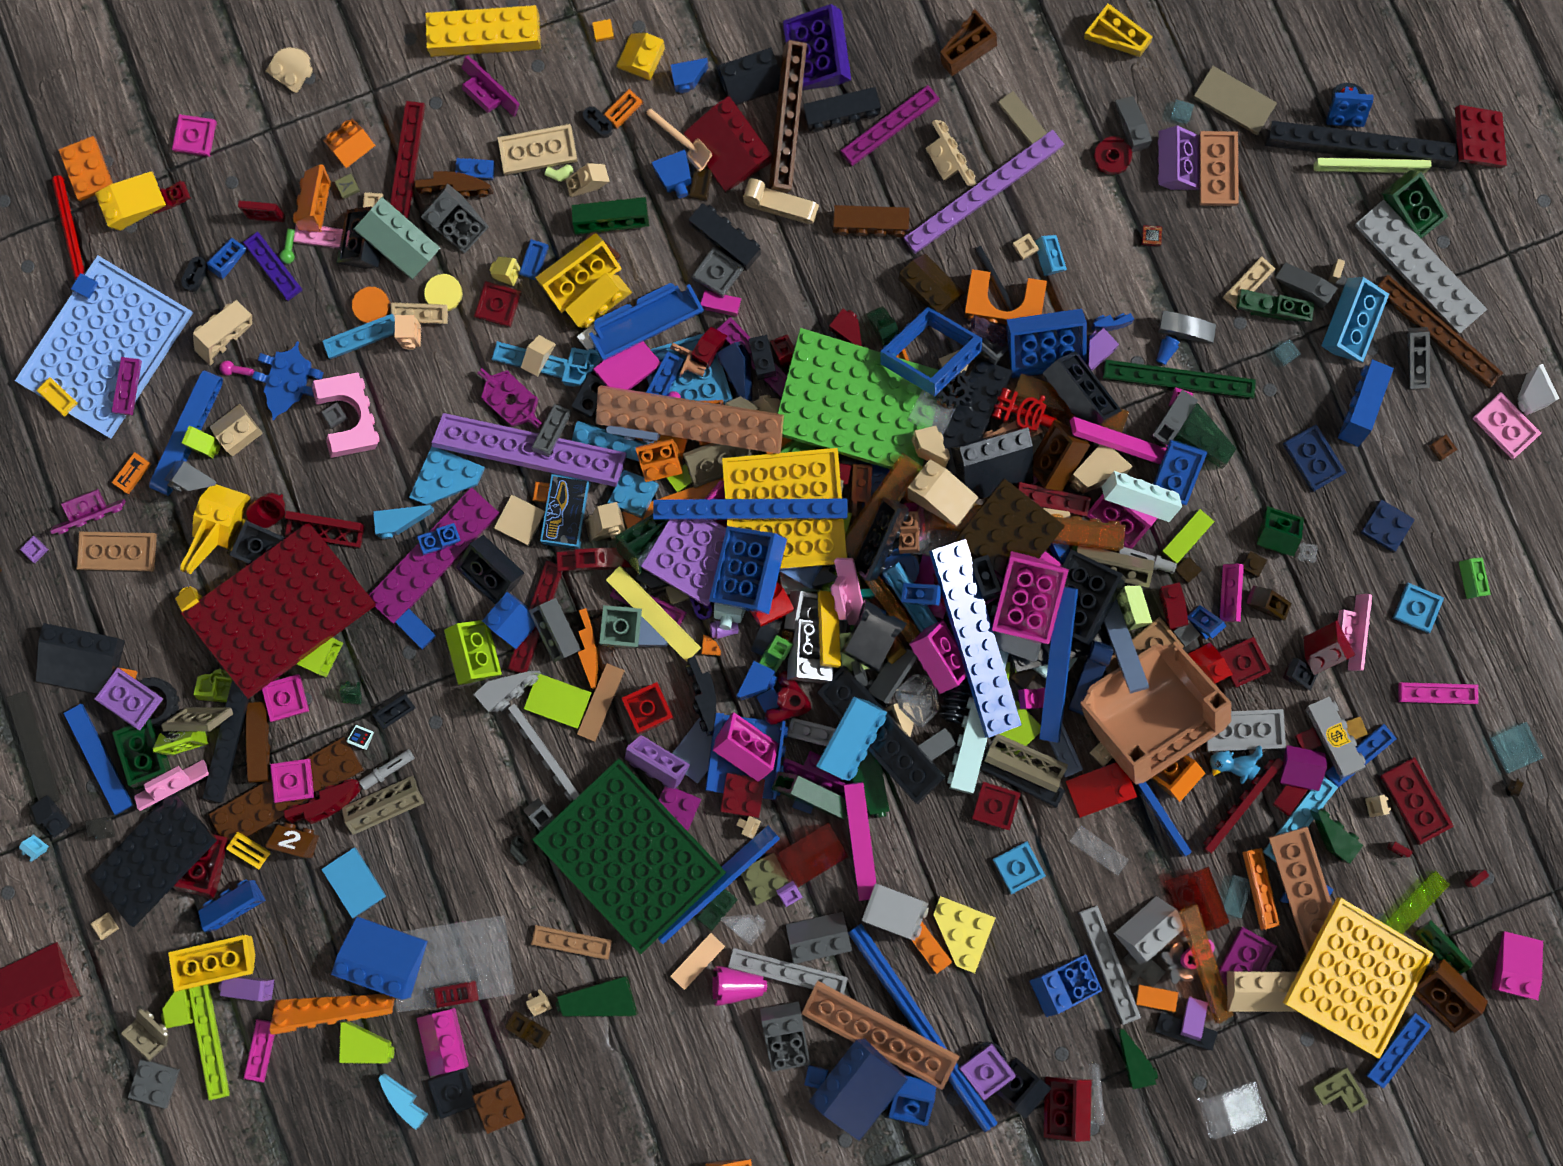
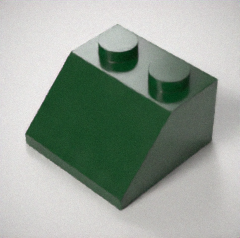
M1267 506L1258 532L1257 545L1294 557L1302 540L1304 518Z

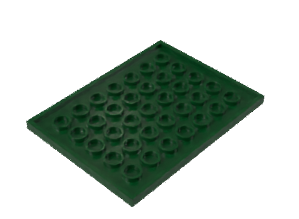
M619 758L533 839L640 955L726 873Z

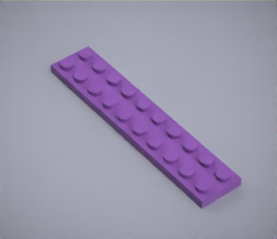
M443 413L432 440V447L614 487H617L626 460V452L561 438L558 439L550 457L532 451V445L538 433Z

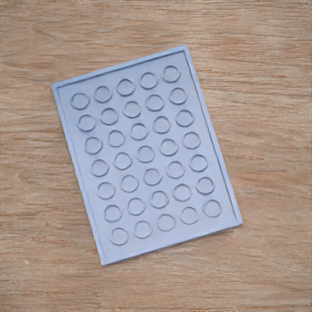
M97 255L85 274L99 283L90 299L75 291L72 293L15 381L44 398L36 390L51 377L78 402L69 414L111 439L126 415L112 413L121 357L142 360L136 402L193 312Z

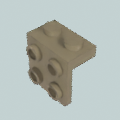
M140 1008L137 1011L136 1020L121 1033V1036L150 1062L167 1046L168 1030L163 1024L160 1023L158 1025L148 1010L143 1011Z

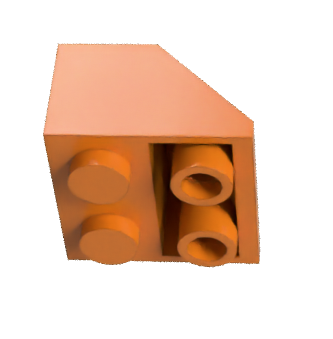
M353 118L343 122L338 130L330 132L326 139L323 140L345 168L375 147V144L364 129Z
M673 439L635 447L645 482L683 474V463L679 449Z

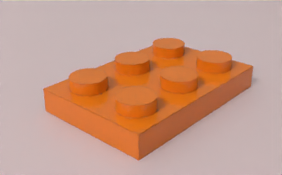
M94 136L59 149L79 201L95 196L96 192L113 184Z

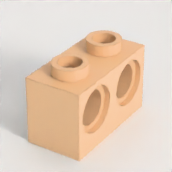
M395 315V339L401 347L407 350L421 347V324L414 315Z

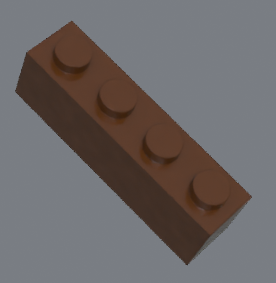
M834 205L833 233L838 235L856 233L858 236L875 234L878 237L890 234L895 237H904L909 232L910 208Z

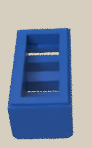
M231 238L207 262L208 269L219 278L224 279L247 248ZM231 247H234V248H235L236 250H238V251H237V252H234V251H233L232 249H230V248H231Z

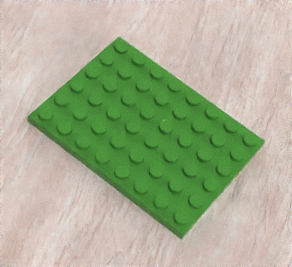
M800 328L777 414L784 415L782 437L821 449L838 448V454L916 477L922 469L924 459L918 457L912 443V437L915 430L932 427L937 400L933 395L881 365L880 352ZM898 358L930 378L939 371Z

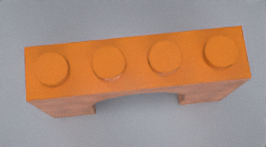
M972 269L964 318H968L971 322L986 321L990 325L1001 323L1007 327L1006 319L1042 314L1047 281L1028 278L1022 305L1013 311H1001L996 309L988 298L991 272Z

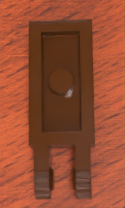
M853 464L852 517L858 515L857 503H865L863 515L864 518L869 517L872 464Z

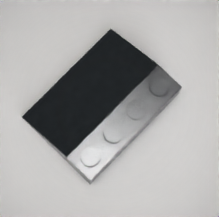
M1028 427L1012 429L951 447L958 480L976 494L978 500L989 497L1003 478L1015 487H1017V482L1033 483V444Z
M883 496L854 561L856 571L867 581L875 580L883 573L885 560L891 555L894 540H897L900 536V527L909 515V508L905 504Z
M1071 549L1062 567L1069 569L1064 587L1078 589L1072 638L1091 647L1126 578L1122 573Z
M43 623L38 643L36 681L98 694L117 667H119L125 640Z

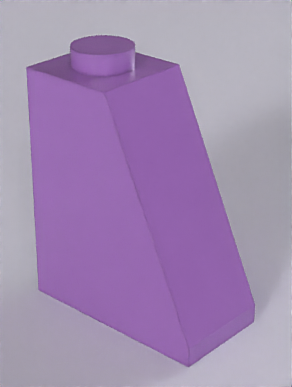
M242 976L220 981L218 989L221 991L220 996L267 1001L272 999L274 979Z

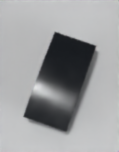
M778 618L762 627L759 626L751 647L752 652L759 655L764 654L773 638L778 635L783 619Z

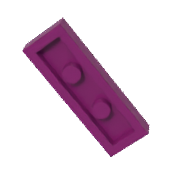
M121 357L112 413L133 416L142 360Z

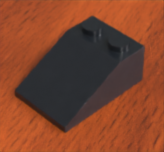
M242 519L227 554L250 564L286 538Z

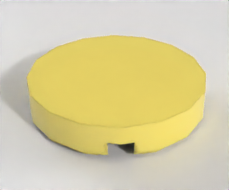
M438 274L432 277L427 282L424 290L428 304H447L448 311L456 308L463 296L458 280L447 274Z

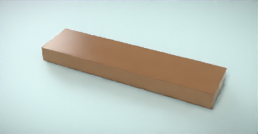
M608 663L606 664L577 735L596 742L625 670Z
M535 925L531 945L609 960L612 940Z

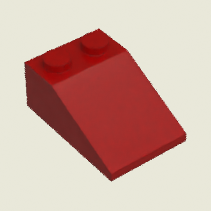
M1117 762L1065 781L1079 818L1137 797L1131 779Z

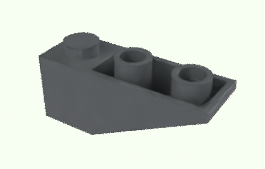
M1182 389L1150 437L1162 446L1167 447L1170 439H1174L1198 400Z

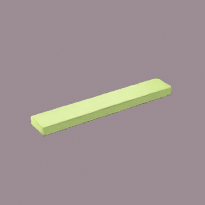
M1318 158L1314 163V171L1407 173L1409 170L1426 173L1431 167V160Z

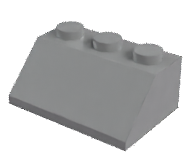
M1156 896L1120 927L1114 935L1138 964L1149 961L1189 924L1176 908Z

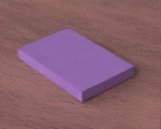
M117 668L95 697V700L138 730H141L163 698L120 668Z

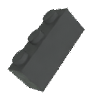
M556 598L529 610L553 663L581 650Z

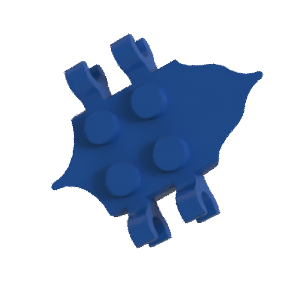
M299 341L289 351L276 352L275 357L262 353L259 354L258 361L272 367L269 376L254 371L252 379L266 383L264 393L266 394L268 408L272 412V420H275L279 414L287 411L293 403L300 401L303 394L314 397L312 387L306 386L309 376L322 379L323 372L311 368V362L300 354L298 348Z

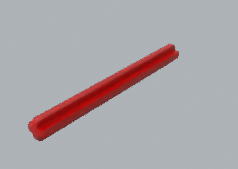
M61 175L52 177L74 279L76 280L80 273L85 275L64 179Z

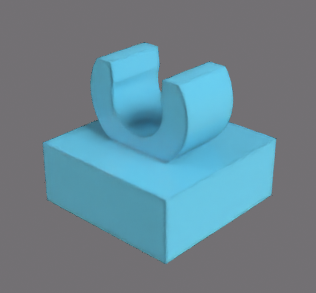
M35 835L21 842L19 846L22 850V855L27 854L30 856L29 861L31 862L45 853L49 847Z

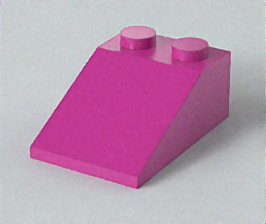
M1503 931L1491 989L1538 1000L1542 983L1543 941Z

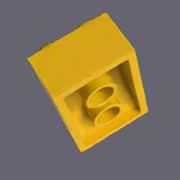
M153 172L111 184L95 193L108 227L120 231L166 206Z

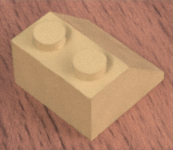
M241 404L210 426L216 439L226 452L232 456L263 434Z

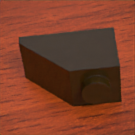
M1258 586L1252 587L1247 600V604L1255 610L1283 621L1286 620L1292 604L1274 590Z

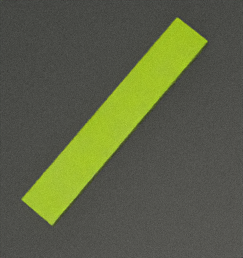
M207 984L190 988L188 992L208 1100L230 1096L210 986Z

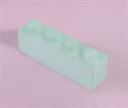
M1114 471L1102 485L1105 500L1170 522L1182 508L1180 496L1175 491L1161 488L1158 485L1147 483L1124 473Z

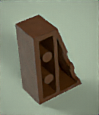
M976 9L971 12L968 20L964 21L961 29L956 35H953L940 52L941 64L951 76L997 46V34Z

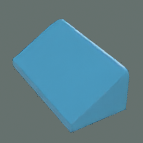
M1056 235L1041 236L1034 241L1039 248L1037 254L1044 276L1067 270Z

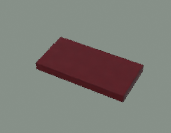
M1415 757L1379 775L1418 845L1454 827Z

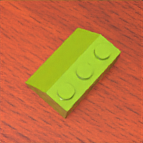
M482 620L457 623L444 629L458 685L474 683L502 675L491 630Z

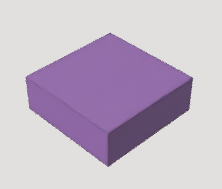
M33 536L20 550L33 563H36L49 549Z
M794 881L776 890L785 907L803 898Z

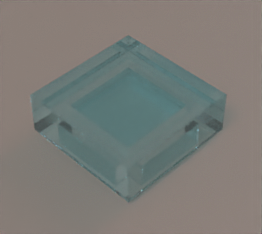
M1176 100L1170 119L1188 124L1194 104Z
M1290 339L1273 351L1284 366L1301 355Z

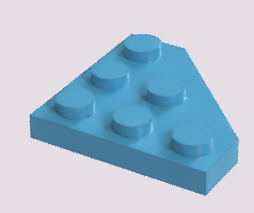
M431 447L409 498L425 505H431L438 500L458 494L460 491L477 486L485 467L439 448Z

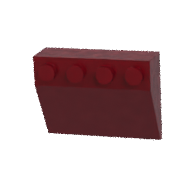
M730 96L713 106L684 132L685 137L692 144L696 139H699L712 153L707 166L725 193L769 165L772 161V154Z
M58 942L0 969V1032L10 1030L80 996Z

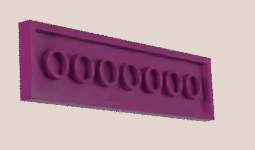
M471 487L429 531L433 532L437 528L455 523L461 541L424 556L418 543L369 594L376 604L375 607L395 625L396 620L424 595L461 556L469 544L475 541L500 513Z

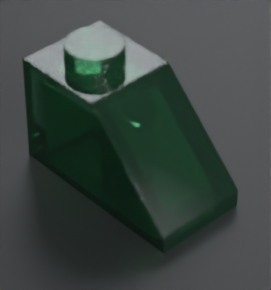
M883 306L866 314L883 346L888 345L894 336L899 334L896 322Z

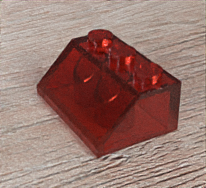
M829 823L778 853L798 887L848 857Z
M1209 866L1165 881L1175 908L1189 924L1183 929L1186 937L1214 930L1230 923Z

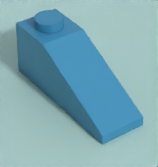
M431 505L373 511L375 534L381 537V539H391L393 535H399L432 514L434 508Z

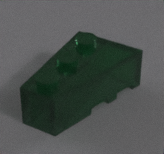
M1196 403L1181 429L1174 437L1180 443L1207 451L1205 459L1221 469L1227 465L1236 450L1235 446L1198 403Z
M652 514L615 536L617 552L639 574L644 570L641 566L669 520H654Z

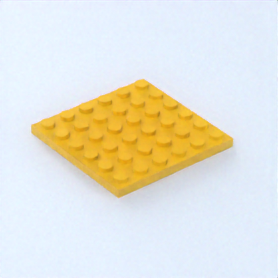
M838 448L722 458L725 499H842ZM844 519L727 520V526L776 533L787 538L780 569L835 565L834 561L836 558H847Z
M1337 897L1282 1003L1380 1059L1434 953L1346 900Z

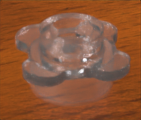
M1301 543L1299 545L1300 554L1298 555V560L1310 561V563L1316 562L1317 545Z

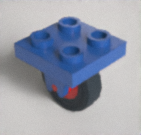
M1347 82L1337 85L1332 92V103L1326 119L1327 125L1364 127L1374 100L1373 95L1365 94V91L1354 83Z

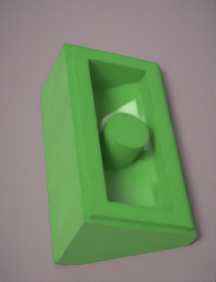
M1483 558L1460 561L1459 567L1466 598L1471 599L1491 595Z

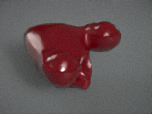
M782 671L778 674L777 681L783 686L780 692L777 693L779 709H768L764 715L765 721L770 725H777L785 719L802 716L812 709L808 697L797 681L787 680V671Z

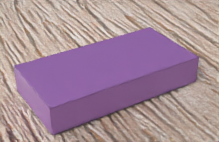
M1192 997L1187 999L1180 1035L1198 1041L1201 1040L1208 1007L1207 1002Z

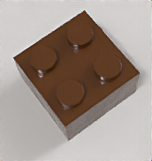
M510 1080L472 1096L486 1134L525 1118Z

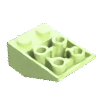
M1141 586L1123 587L1117 595V601L1128 631L1150 625L1152 620Z

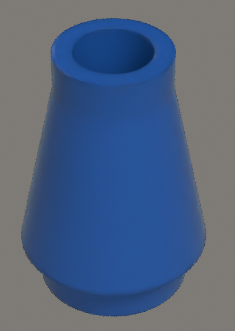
M1165 336L1161 341L1156 361L1166 365L1179 348V341L1170 336Z

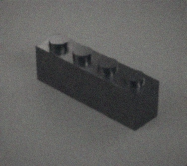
M876 87L805 103L803 104V112L808 131L818 132L829 126L838 127L842 123H855L862 118H875L880 114L881 106Z
M702 203L688 219L689 225L727 256L743 265L747 271L761 255L760 245L755 240H749L745 237L746 234L740 228L735 229L726 217L723 216L721 218L716 214V209L711 205L706 206Z

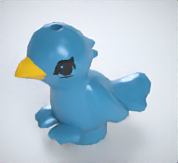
M1257 746L1254 753L1250 756H1240L1233 759L1234 752L1230 753L1229 750L1216 752L1211 756L1210 765L1213 776L1221 772L1230 771L1241 777L1240 783L1243 784L1247 778L1252 781L1257 775L1260 767L1255 764L1263 754L1262 747Z

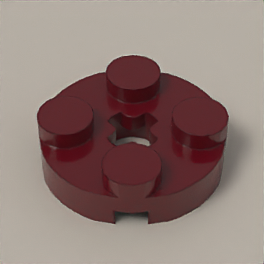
M1119 137L1105 138L1098 144L1094 152V161L1098 170L1109 175L1125 172L1132 160L1131 147ZM1114 152L1115 155H1118V158L1112 160L1108 155Z

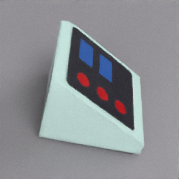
M356 725L347 742L367 750L374 732Z

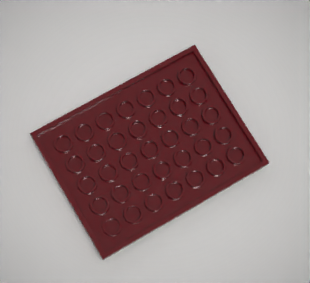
M307 523L181 614L247 699H249L367 613L376 604L310 523Z

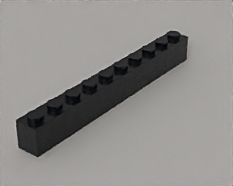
M1271 121L1267 128L1265 146L1364 159L1431 160V167L1452 169L1458 163V145L1456 143L1280 121Z

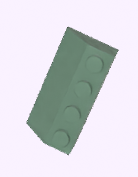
M383 197L375 203L354 228L358 234L410 279H413L440 249L437 244Z

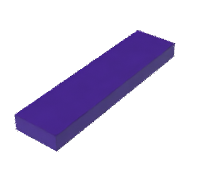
M256 232L243 242L287 301L303 290L259 232Z

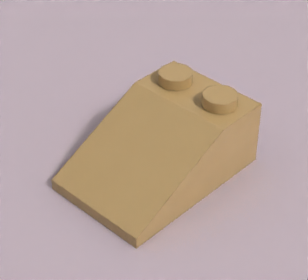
M931 459L908 487V499L955 527L960 524L978 500V496L952 473Z

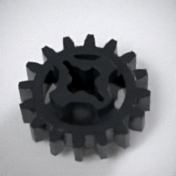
M965 370L957 374L936 395V400H942L941 405L947 403V408H950L954 404V407L958 408L959 403L964 406L966 401L969 402L971 399L970 395L974 392L972 389L974 382H969L971 376H965Z

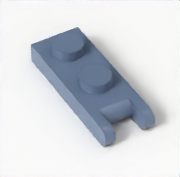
M608 426L606 428L607 433L623 435L626 440L642 438V442L654 443V440L660 439V434L657 432L621 426Z

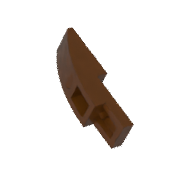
M433 171L434 179L415 180V188L422 195L440 192L447 183L465 199L470 198V196L484 198L488 197V195H493L490 184L463 173Z

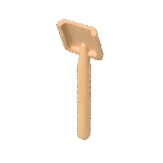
M652 109L647 110V115L681 144L689 148L686 155L698 171H702L712 156L708 148L699 139H696L692 144Z

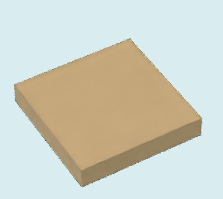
M511 495L494 529L529 546L545 515V511Z

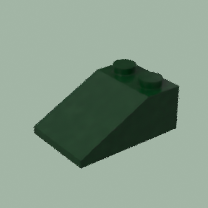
M1409 170L1381 193L1387 204L1421 239L1448 218L1447 213L1421 171Z
M151 719L147 720L141 730L130 725L112 732L128 786L136 790L143 788L145 783L171 770L167 755L155 753L153 750L158 735Z

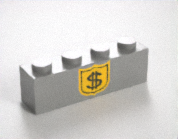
M1329 696L1309 705L1305 710L1340 779L1363 770L1366 763L1362 753H1358L1354 737L1352 735L1349 736L1346 730L1348 728L1344 718H1340L1336 702L1331 700Z

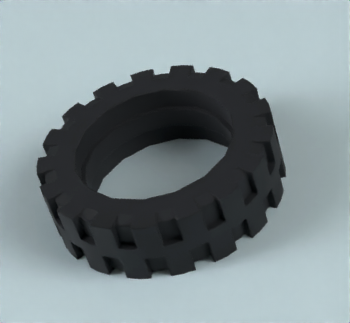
M155 677L143 678L139 682L147 688H159L166 695L167 706L165 711L158 718L151 719L154 728L160 729L164 722L176 715V711L179 710L178 702H180V699L176 694L177 690L169 682Z

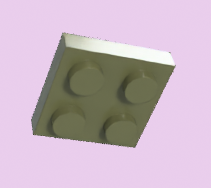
M775 853L754 862L741 874L756 905L777 896L776 890L789 883Z

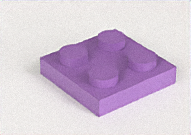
M992 1043L960 1066V1070L984 1100L1016 1077V1074Z

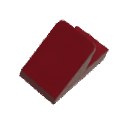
M788 334L771 340L770 343L779 366L785 367L790 365L794 346Z

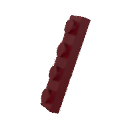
M1017 482L1016 488L1041 507L1068 511L1082 516L1088 515L1090 497Z

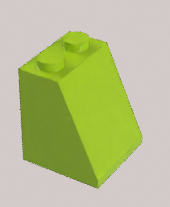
M331 638L298 662L297 665L327 678L343 642Z

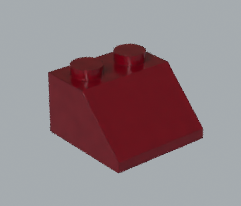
M1338 621L1303 637L1305 659L1314 675L1355 656Z

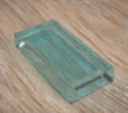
M1232 875L1222 913L1242 918L1251 888L1248 879Z

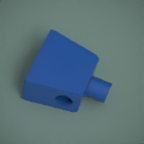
M685 150L652 162L653 170L667 193L676 191L678 198H684L688 195L686 186L691 185L692 181Z

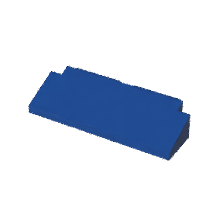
M669 283L640 297L637 300V305L634 307L626 304L594 321L596 335L593 332L589 333V340L602 361H605L704 312V309L690 284L686 286L685 291L681 292L678 285L675 286Z

